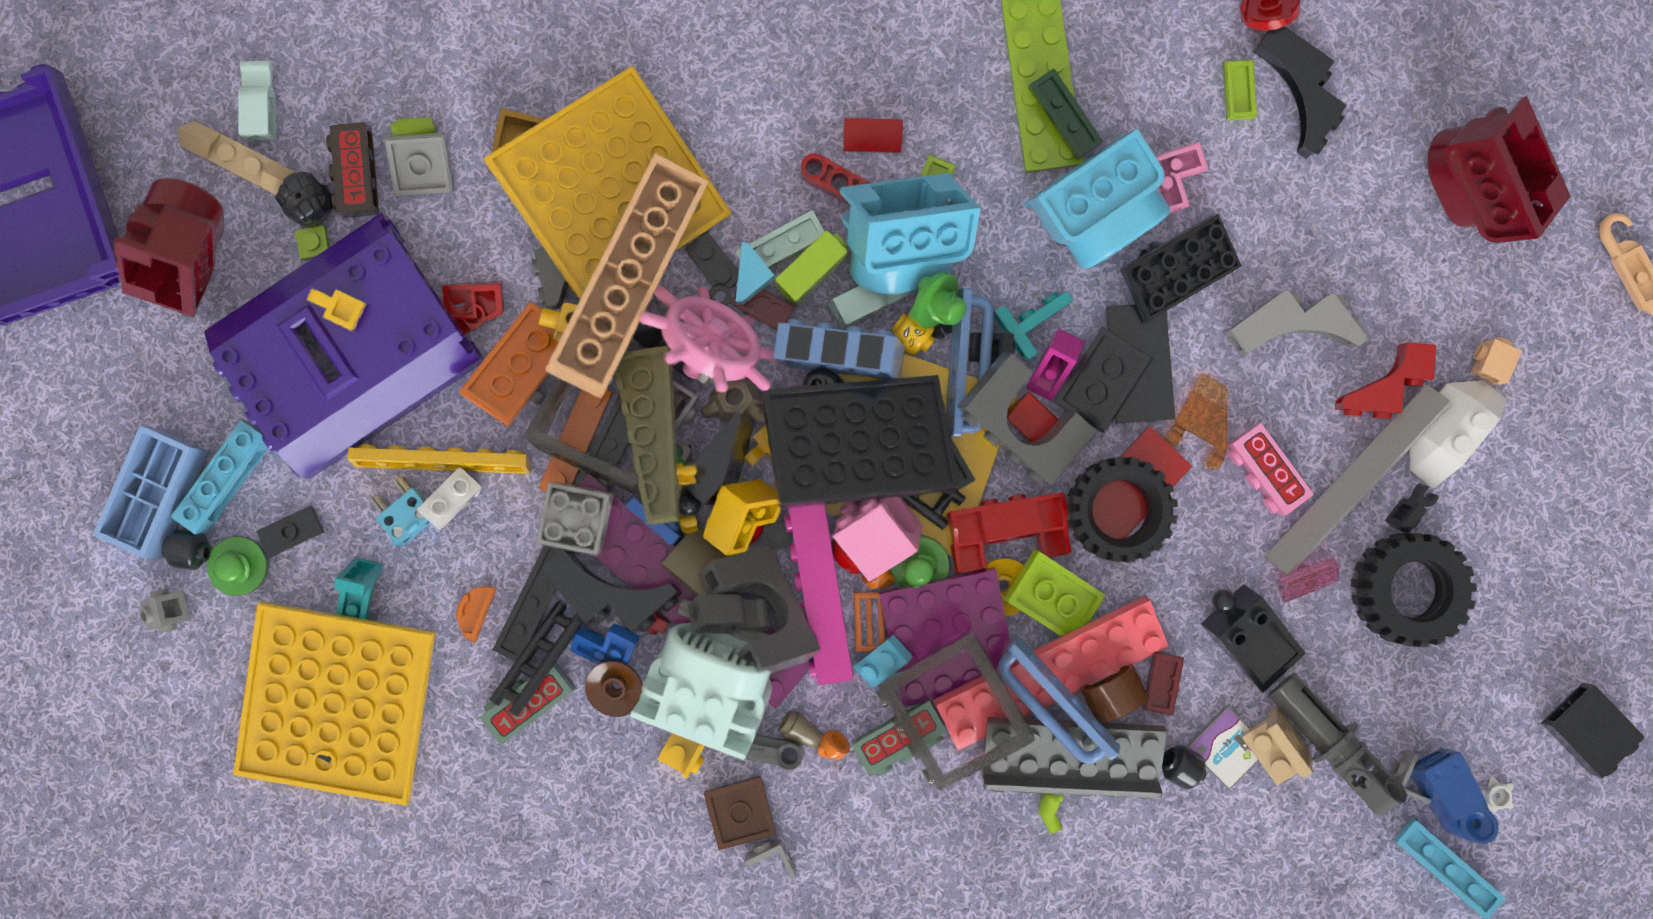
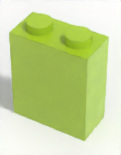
M826 230L775 279L776 288L797 308L847 261V243L836 232L831 235Z

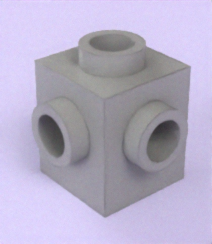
M168 589L151 592L149 593L150 599L140 602L139 615L142 623L146 625L147 631L157 628L159 634L178 629L177 623L190 620L183 591L169 594Z

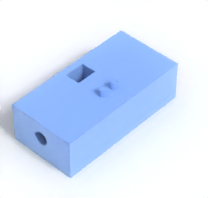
M140 425L93 532V536L141 558L162 559L163 541L175 531L178 524L171 516L195 484L209 451L160 429Z

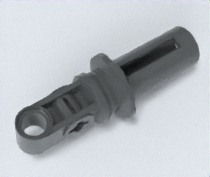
M1295 672L1287 676L1268 694V697L1316 747L1317 751L1312 758L1315 763L1326 759L1332 765L1331 769L1347 782L1348 786L1362 798L1373 813L1384 815L1407 800L1404 786L1374 757L1363 741L1359 742L1355 738L1354 734L1358 729V724L1352 722L1351 724L1343 725Z

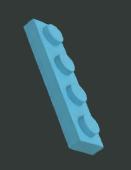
M1411 818L1393 839L1395 843L1483 919H1489L1506 899L1417 820Z

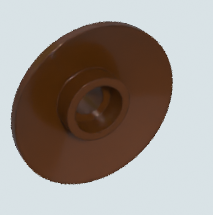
M610 660L597 664L590 671L585 682V692L590 704L597 711L611 717H622L630 714L639 702L643 683L639 674L631 666L621 661ZM613 681L618 682L622 686V688H615L613 686Z

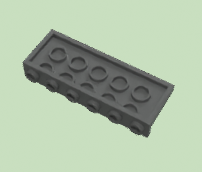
M987 717L981 772L983 788L993 792L1020 791L1025 794L1042 792L1053 795L1079 794L1085 797L1103 795L1112 798H1121L1122 796L1138 797L1145 800L1162 798L1160 777L1167 730L1165 726L1100 723L1120 744L1119 755L1113 760H1110L1106 755L1096 763L1086 764L1077 760L1040 720ZM1058 721L1085 751L1090 752L1098 747L1075 721Z

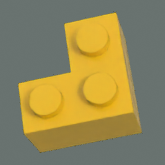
M761 479L722 485L717 493L715 505L707 519V526L702 537L726 556L747 552L756 527L776 523L781 510L778 507L776 490Z

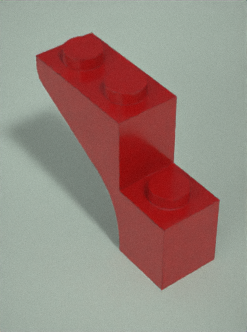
M1410 342L1397 345L1396 359L1389 373L1379 380L1339 397L1335 402V410L1344 411L1343 416L1362 417V412L1373 413L1374 419H1391V414L1402 413L1404 386L1422 387L1423 382L1434 380L1436 345Z

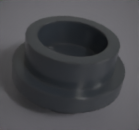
M781 521L766 524L761 535L762 541L765 546L770 545L772 550H780L790 542L791 532L787 533L786 524Z

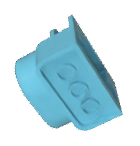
M1138 129L1117 138L1023 203L1026 208L1032 206L1042 221L1040 223L1042 228H1046L1057 243L1066 245L1082 269L1091 268L1109 258L1164 220L1171 211L1169 204L1158 189L1164 180L1163 168Z
M949 173L840 187L841 195L851 206L850 210L844 212L842 218L843 224L848 229L847 244L852 251L850 275L856 284L868 291L879 294H899L918 291V285L925 276L932 277L939 272L951 274L953 263L965 260L973 252L980 206Z

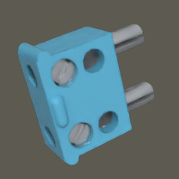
M399 476L393 480V484L403 496L389 507H387L379 495L373 496L374 498H371L370 502L379 512L376 519L391 537L392 545L405 546L431 523L417 511L426 501V498L418 489L410 488L404 479ZM416 499L417 504L414 506L413 502ZM393 518V519H394V522H393V524L391 525L390 521H391V519Z

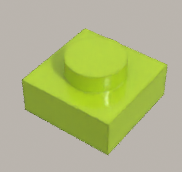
M324 225L295 230L301 260L312 259L330 247L327 227Z

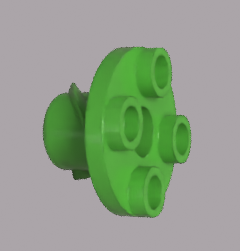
M939 272L932 277L925 276L918 285L919 293L914 306L910 310V318L921 327L927 329L935 327L940 323L949 325L959 323L966 313L967 306L966 302L957 296V279L948 272Z
M921 534L918 552L890 569L896 583L900 587L911 585L914 588H919V586H923L931 580L947 577L949 558L945 548L937 540Z
M231 537L219 542L213 548L207 561V572L210 581L219 591L227 595L241 596L255 591L264 583L268 572V560L258 542L246 537Z

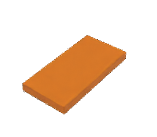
M531 301L459 390L463 397L507 427L512 424L550 375L545 370L559 341L553 339L555 329L538 325L542 309Z

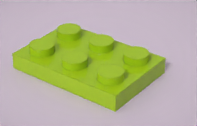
M1034 549L1003 600L1062 637L1088 624L1106 595L1040 551Z

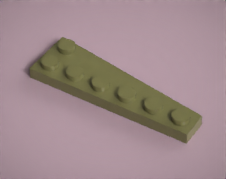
M669 346L624 352L614 372L617 388L621 395L623 415L627 423L628 439L632 446L633 462L638 475V485L645 518L649 525L680 521L672 364L667 363L665 360V355L671 351Z

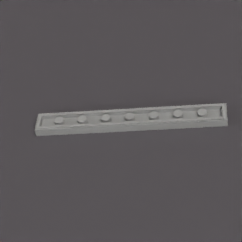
M1426 384L1405 406L1402 413H1399L1264 557L1289 577L1451 406V401Z

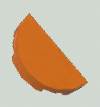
M482 586L474 588L462 597L457 606L456 620H458L459 628L462 630L463 635L474 643L478 639L497 587Z

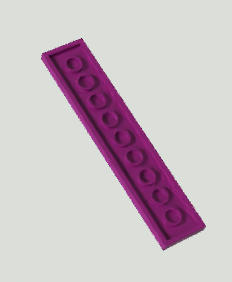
M590 473L578 485L611 492ZM614 494L603 552L593 556L634 590L657 588L668 583L676 584L683 592L677 597L679 603L667 613L664 610L661 613L675 625L691 623L690 618L678 613V608L683 599L686 598L692 601L696 596L660 566L676 546H671L630 511L626 507L627 504ZM770 626L768 630L762 632L771 635L775 633V629ZM809 661L770 674L769 680L773 688L768 703L777 709L810 670Z

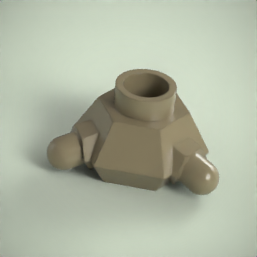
M748 377L739 380H727L728 388L724 392L717 391L715 387L709 395V404L701 409V413L705 418L715 415L716 418L719 417L720 421H730L739 412L759 423L765 422L764 410L761 408L762 398L756 385Z

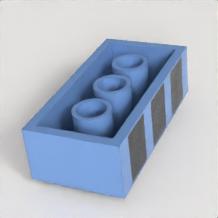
M788 319V324L778 323L773 358L789 368L804 370L827 368L836 374L884 380L901 378L905 346L898 337L894 336V332L887 330H876L875 334L864 333V329L860 327L847 326L845 331L837 330L835 325L828 323H817V327L806 326L805 321Z

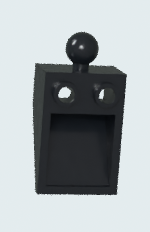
M737 412L696 460L692 459L686 464V466L695 465L697 473L694 474L696 483L682 484L691 492L685 493L679 498V512L683 516L691 517L696 515L701 508V502L704 505L714 506L717 493L722 485L739 483L745 461L744 457L746 456L755 424L753 418Z
M1243 584L1234 593L1222 589L1213 595L1212 605L1215 611L1201 625L1254 685L1264 693L1306 653L1265 599Z

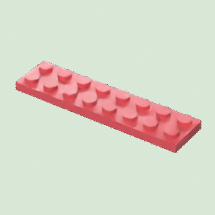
M1145 595L1033 650V652L1074 694L1080 691L1082 686L1097 683L1119 672L1121 667L1129 664L1133 665L1153 655L1154 652H1159L1169 646L1152 603ZM1018 660L1011 664L1010 671L1045 708L1056 703L1052 696ZM998 668L933 700L958 751L985 738L987 717L1024 719L1034 714L1002 680Z

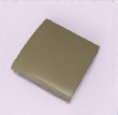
M698 525V531L687 533L660 565L695 596L697 594H708L699 575L710 561L726 557L723 552L702 537L704 530Z

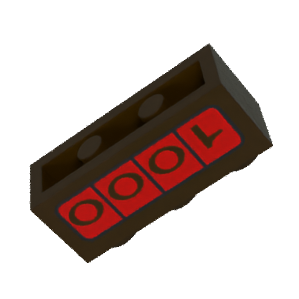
M365 122L329 125L330 135H327L326 143L328 151L332 153L333 164H329V175L335 187V193L331 195L333 209L344 218L378 215L379 203L372 128Z

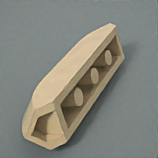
M196 121L177 127L181 147L274 195L278 192L280 185L283 184V179L293 172L296 173ZM297 193V198H301V193Z

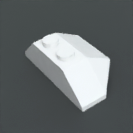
M1484 380L1445 383L1439 390V393L1451 401V406L1409 449V470L1432 489L1465 464L1501 419L1506 398Z

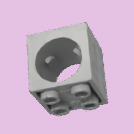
M557 481L548 482L536 543L593 555L603 552L614 493Z

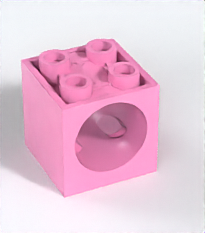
M901 497L851 501L841 507L833 538L869 582L918 552L923 525Z

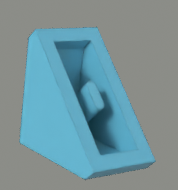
M742 242L736 293L737 305H744L775 280V275L748 242Z

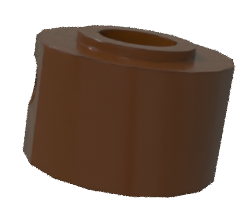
M1132 664L1123 666L1119 672L1092 685L1086 684L1080 689L1092 715L1100 723L1124 717L1143 706L1150 698L1141 683V678L1135 666Z

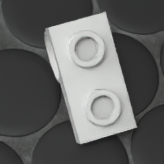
M459 467L417 511L435 528L441 531L461 509L464 510L471 504L469 500L474 495L477 497L482 488Z

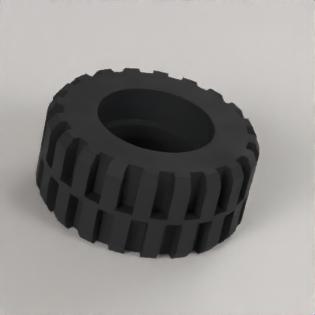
M1397 533L1390 535L1389 538H1381L1374 542L1375 548H1367L1362 554L1365 557L1364 562H1357L1354 568L1355 571L1359 572L1358 578H1351V587H1355L1357 590V594L1351 595L1353 604L1360 607V610L1356 612L1360 620L1368 622L1366 627L1372 633L1379 634L1380 638L1390 642L1421 648L1428 647L1429 644L1439 645L1444 643L1446 636L1453 638L1460 632L1457 628L1459 624L1466 625L1470 616L1466 614L1469 609L1474 610L1476 601L1471 600L1472 592H1477V583H1471L1470 577L1475 575L1472 566L1464 565L1463 562L1467 558L1461 551H1454L1455 545L1447 540H1440L1438 536L1431 534ZM1416 561L1424 564L1431 572L1435 582V595L1430 607L1424 613L1417 617H1406L1397 610L1393 603L1391 584L1396 572L1403 565Z

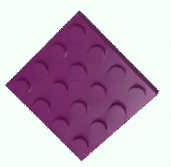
M995 567L931 580L927 584L919 586V588L907 585L879 591L888 638L894 634L913 656L907 664L895 672L902 706L923 703L927 699L932 701L997 669L999 660L1009 651L1010 638Z

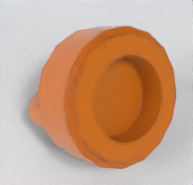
M891 569L870 582L863 573L861 578L863 583L870 589L887 588L895 581Z
M829 730L820 740L821 744L817 747L819 756L835 760H841L850 751L847 738L837 730Z

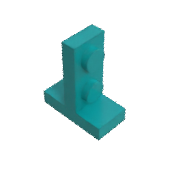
M1056 291L1042 301L1045 305L1036 312L1031 308L1019 316V324L1005 305L994 312V318L1005 333L1014 334L1013 342L1015 348L1023 360L1027 362L1037 355L1038 352L1025 334L1070 304L1073 299L1067 291L1061 295Z
M355 557L335 578L333 588L340 591L336 614L368 620L374 583L381 576L384 564Z

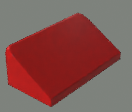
M844 118L843 151L901 153L903 120Z
M1030 391L1024 394L1007 410V420L1031 442L1045 436L1058 421V418Z

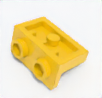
M671 733L658 760L683 773L682 776L687 779L690 772L697 774L704 758L700 754L705 745Z

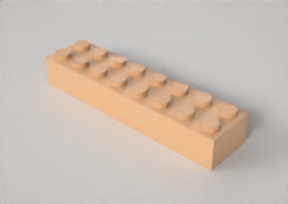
M656 153L654 154L546 367V372L601 399L639 324L640 315L645 311L709 181Z

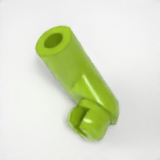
M1044 793L1038 806V812L1050 834L1056 833L1063 828L1056 815L1057 809L1064 799L1063 794L1053 795Z

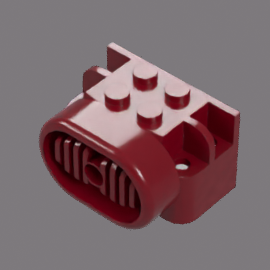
M1528 96L1522 97L1510 113L1503 107H1495L1485 117L1469 120L1465 126L1440 131L1435 135L1429 146L1427 154L1428 175L1447 217L1459 227H1477L1481 236L1487 241L1501 243L1539 239L1571 197Z
M160 178L155 180L151 184L143 204H138L135 213H130L123 238L117 236L114 241V255L117 256L116 268L119 269L122 293L195 317L211 279L216 262L215 251L224 233V210L221 203L208 191L193 183L176 178Z

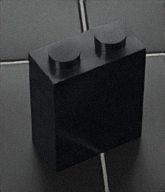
M1583 682L1541 722L1589 774L1602 779L1613 774L1618 768L1617 764L1626 756L1633 754L1639 748V743L1645 738L1596 685Z

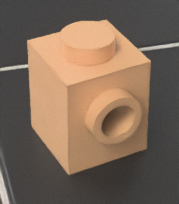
M1501 337L1484 341L1474 352L1473 359L1476 361L1471 374L1495 385L1509 383L1522 350L1513 347L1514 343Z

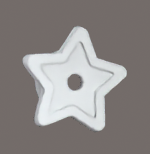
M1491 776L1489 777L1487 789L1482 791L1487 801L1488 809L1493 814L1498 809H1513L1511 791L1514 788V784H1500ZM1495 793H1499V798L1494 797Z

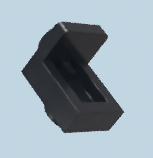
M971 333L970 362L979 363L981 333ZM993 334L991 364L1003 352L1014 355V334Z

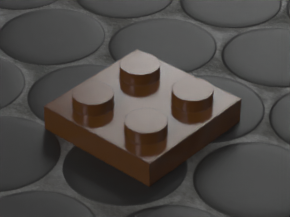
M761 776L704 791L703 794L719 850L776 835Z

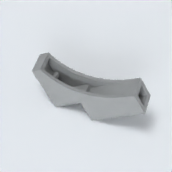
M1288 289L1275 295L1224 332L1240 356L1249 354L1258 346L1274 337L1291 333L1323 335L1344 344L1350 349L1359 347L1369 340L1364 334L1366 333L1365 327L1358 319H1353L1347 311L1348 305L1340 295H1336L1334 292L1329 293L1306 310H1303L1301 308L1303 306L1301 299L1294 292L1290 293Z

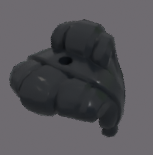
M293 172L287 175L275 196L283 213L296 223L306 227L320 225L327 219V216L333 209L332 194L330 193L329 186L319 183L313 174L308 172ZM297 193H301V198H297Z

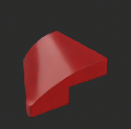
M502 281L442 285L444 305L463 334L475 330L483 323L496 318L504 312ZM467 302L466 305L462 307L455 306Z

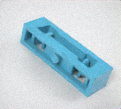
M239 421L171 516L172 519L193 534H208L268 450L262 440L264 434L258 426L255 427L250 421Z

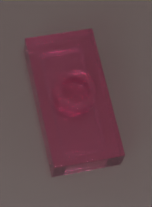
M1332 557L1313 566L1301 567L1297 572L1280 578L1279 594L1284 603H1287L1339 582L1340 566L1335 558Z

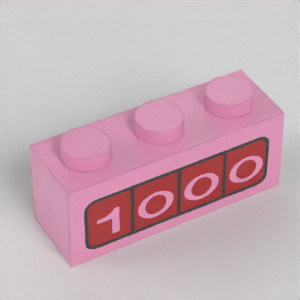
M1262 423L1252 425L1226 444L1230 450L1227 453L1230 460L1237 467L1240 465L1248 474L1245 476L1247 483L1255 491L1259 489L1265 497L1262 502L1271 514L1276 513L1278 516H1286L1314 495Z

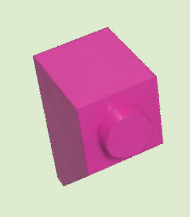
M1058 328L1026 388L1052 401L1076 364L1084 341Z

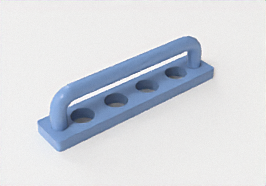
M970 288L958 289L957 296L966 302L967 308L962 320L952 325L946 406L950 437H961L962 433L970 434L981 430L978 425L974 428L966 421H963L961 417L963 412L957 407L965 398L971 307H978L983 312L978 381L991 367L994 308L985 297L972 295V289Z
M1018 635L1012 639L1008 646L1009 651L1003 655L998 664L999 675L1009 688L1080 762L1092 764L1100 761L1106 755L1110 760L1118 756L1120 744ZM1018 660L1098 747L1090 752L1085 751L1010 671L1011 664Z

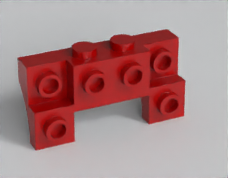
M1064 492L1026 498L1025 494H1019L1009 497L1007 502L998 503L997 499H989L980 502L978 507L950 511L947 514L953 543L950 547L956 574L986 569L984 546L1036 537L1039 551L1049 558L1072 553L1068 535V512Z

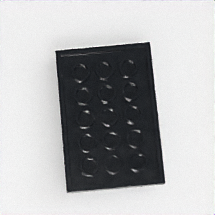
M938 375L762 390L761 397L779 509L957 491L960 487Z

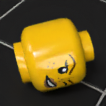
M905 312L891 329V332H894V336L898 337L905 346V351L910 355H915L920 350L926 353L935 341V338L931 336L934 327L928 329L921 327Z

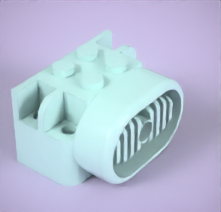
M691 623L678 624L671 628L665 646L650 666L647 678L642 685L639 702L632 710L630 717L745 760L759 730L772 693L773 686L769 680L771 671L758 673L755 668L756 662H751L750 666H745L747 661L743 659L740 662L737 653L748 641L729 634L692 633Z

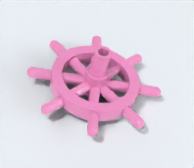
M659 285L656 287L654 294L669 309L664 317L643 312L640 315V321L643 324L662 329L663 337L672 350L665 355L667 363L674 364L682 360L686 363L682 368L683 372L693 379H698L701 373L713 377L715 387L719 392L727 390V380H739L748 377L763 391L770 389V381L755 368V365L759 358L775 363L778 361L773 358L774 350L761 346L756 332L751 327L756 321L754 317L749 314L740 316L728 306L710 299L709 290L706 287H700L697 290L698 296H688L677 299L664 286Z

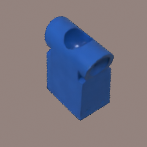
M1440 748L1416 762L1411 778L1422 796L1431 800L1428 805L1432 812L1438 816L1443 830L1476 844L1492 842L1499 832V823L1496 816L1488 809L1487 801L1462 753Z

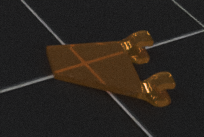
M1201 373L1174 424L1164 438L1169 445L1174 447L1180 443L1186 430L1213 445L1214 448L1203 464L1213 471L1216 468H1220L1227 452L1228 387Z

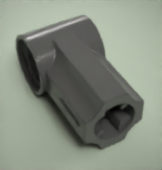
M756 734L745 759L777 765L785 770H793L801 764L805 755V749L802 744L789 739L784 740ZM785 748L795 749L798 753V759L795 761L786 760L783 756V750Z

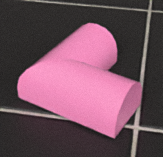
M1200 142L1155 156L1164 171V180L1158 189L1171 208L1169 215L1190 207L1181 179L1209 170Z

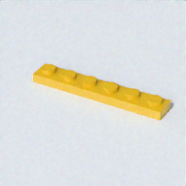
M361 444L359 448H349L347 457L355 468L456 471L460 467L465 472L531 473L530 459L527 454L519 450L494 453L490 449L465 452L461 448H448L447 451H436L432 447L425 446L418 447V450H406L405 447L397 445L389 446L388 449H377L374 445Z

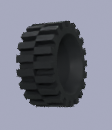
M1134 457L1109 458L1087 467L1086 471L1078 475L1074 480L1076 484L1074 488H1070L1067 495L1070 496V502L1067 504V512H1069L1070 519L1067 522L1069 528H1073L1075 540L1081 542L1084 545L1082 548L1089 553L1095 554L1096 557L1115 562H1136V559L1150 557L1152 551H1159L1164 546L1162 541L1165 538L1170 539L1173 531L1169 529L1171 524L1177 523L1178 518L1177 515H1173V507H1178L1177 499H1172L1171 492L1175 490L1172 484H1166L1164 481L1166 475L1162 471L1154 470L1153 464L1147 461L1141 462L1139 458ZM1115 480L1126 481L1137 487L1145 499L1147 508L1146 517L1140 529L1133 535L1122 539H1115L1103 533L1097 526L1092 511L1093 502L1098 491L1107 483Z

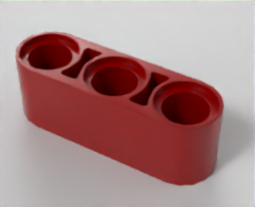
M817 153L805 156L801 163V174L808 184L848 206L850 204L841 195L840 190L832 186V181L835 178L841 177L847 181L848 186L871 183ZM816 163L822 167V172L813 176L807 173L806 168L808 165Z

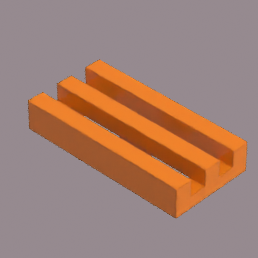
M855 592L853 594L856 652L872 651L885 641L884 614L879 592ZM864 598L866 601L867 645H862L860 599ZM871 598H877L879 645H873Z

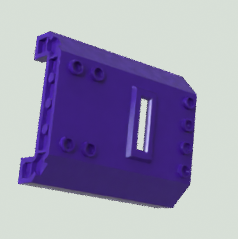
M47 64L35 65L30 68L29 72L20 74L21 79L25 82L17 85V89L0 92V193L50 176L53 184L52 188L0 205V326H5L114 288L120 283L118 279L120 276L119 269L116 268L117 256L114 255V241L118 233L64 75L61 71Z
M382 212L204 331L209 353L214 359V362H212L214 369L220 376L226 377L231 385L229 387L230 393L238 402L242 401L248 410L245 412L248 420L255 427L258 426L264 434L262 440L267 448L272 452L275 451L289 465L292 472L301 478H313L346 456L349 448L359 447V445L365 443L477 368L484 360L471 338L463 334L404 246L403 242L405 240L391 219ZM311 289L321 291L331 297L335 290H339L366 303L354 331L323 318L326 308L307 300ZM306 322L341 374L332 381L328 380L295 331V328Z

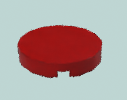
M1242 0L1240 4L1241 21L1249 28L1265 31L1279 29L1290 24L1298 17L1301 10L1300 0Z

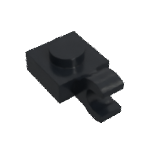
M1420 483L1415 486L1413 493L1408 499L1402 498L1384 521L1395 529L1410 533L1427 510L1424 507L1433 506L1439 496L1429 493L1424 498V494L1429 487Z

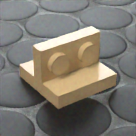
M1277 705L1267 712V719L1242 733L1243 740L1276 785L1281 784L1296 774H1299L1302 779L1313 774L1311 750Z

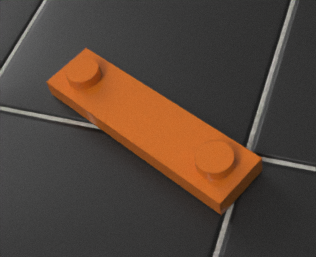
M581 389L539 485V489L547 491L548 482L554 481L574 484L613 392L605 390L600 399Z

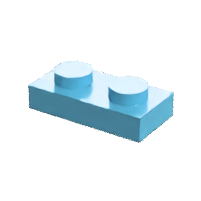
M893 634L860 659L853 668L873 689L907 664L913 656Z

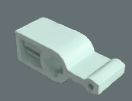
M241 61V87L238 91L239 135L246 140L276 139V102L272 82L273 63L271 61Z
M858 286L833 298L828 306L839 327L843 330L847 326H851L909 296L910 293L879 294Z

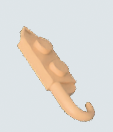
M1610 214L1600 224L1599 235L1601 241L1612 258L1610 261L1637 310H1644L1653 316V265L1642 245L1631 240L1617 243L1611 232L1612 223L1621 221L1629 227L1633 223L1624 214Z

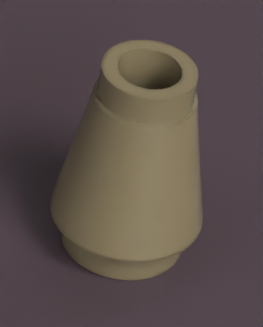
M791 710L786 713L778 728V731L783 733L784 738L812 747L813 749L820 745V740L824 735L799 712L794 713Z

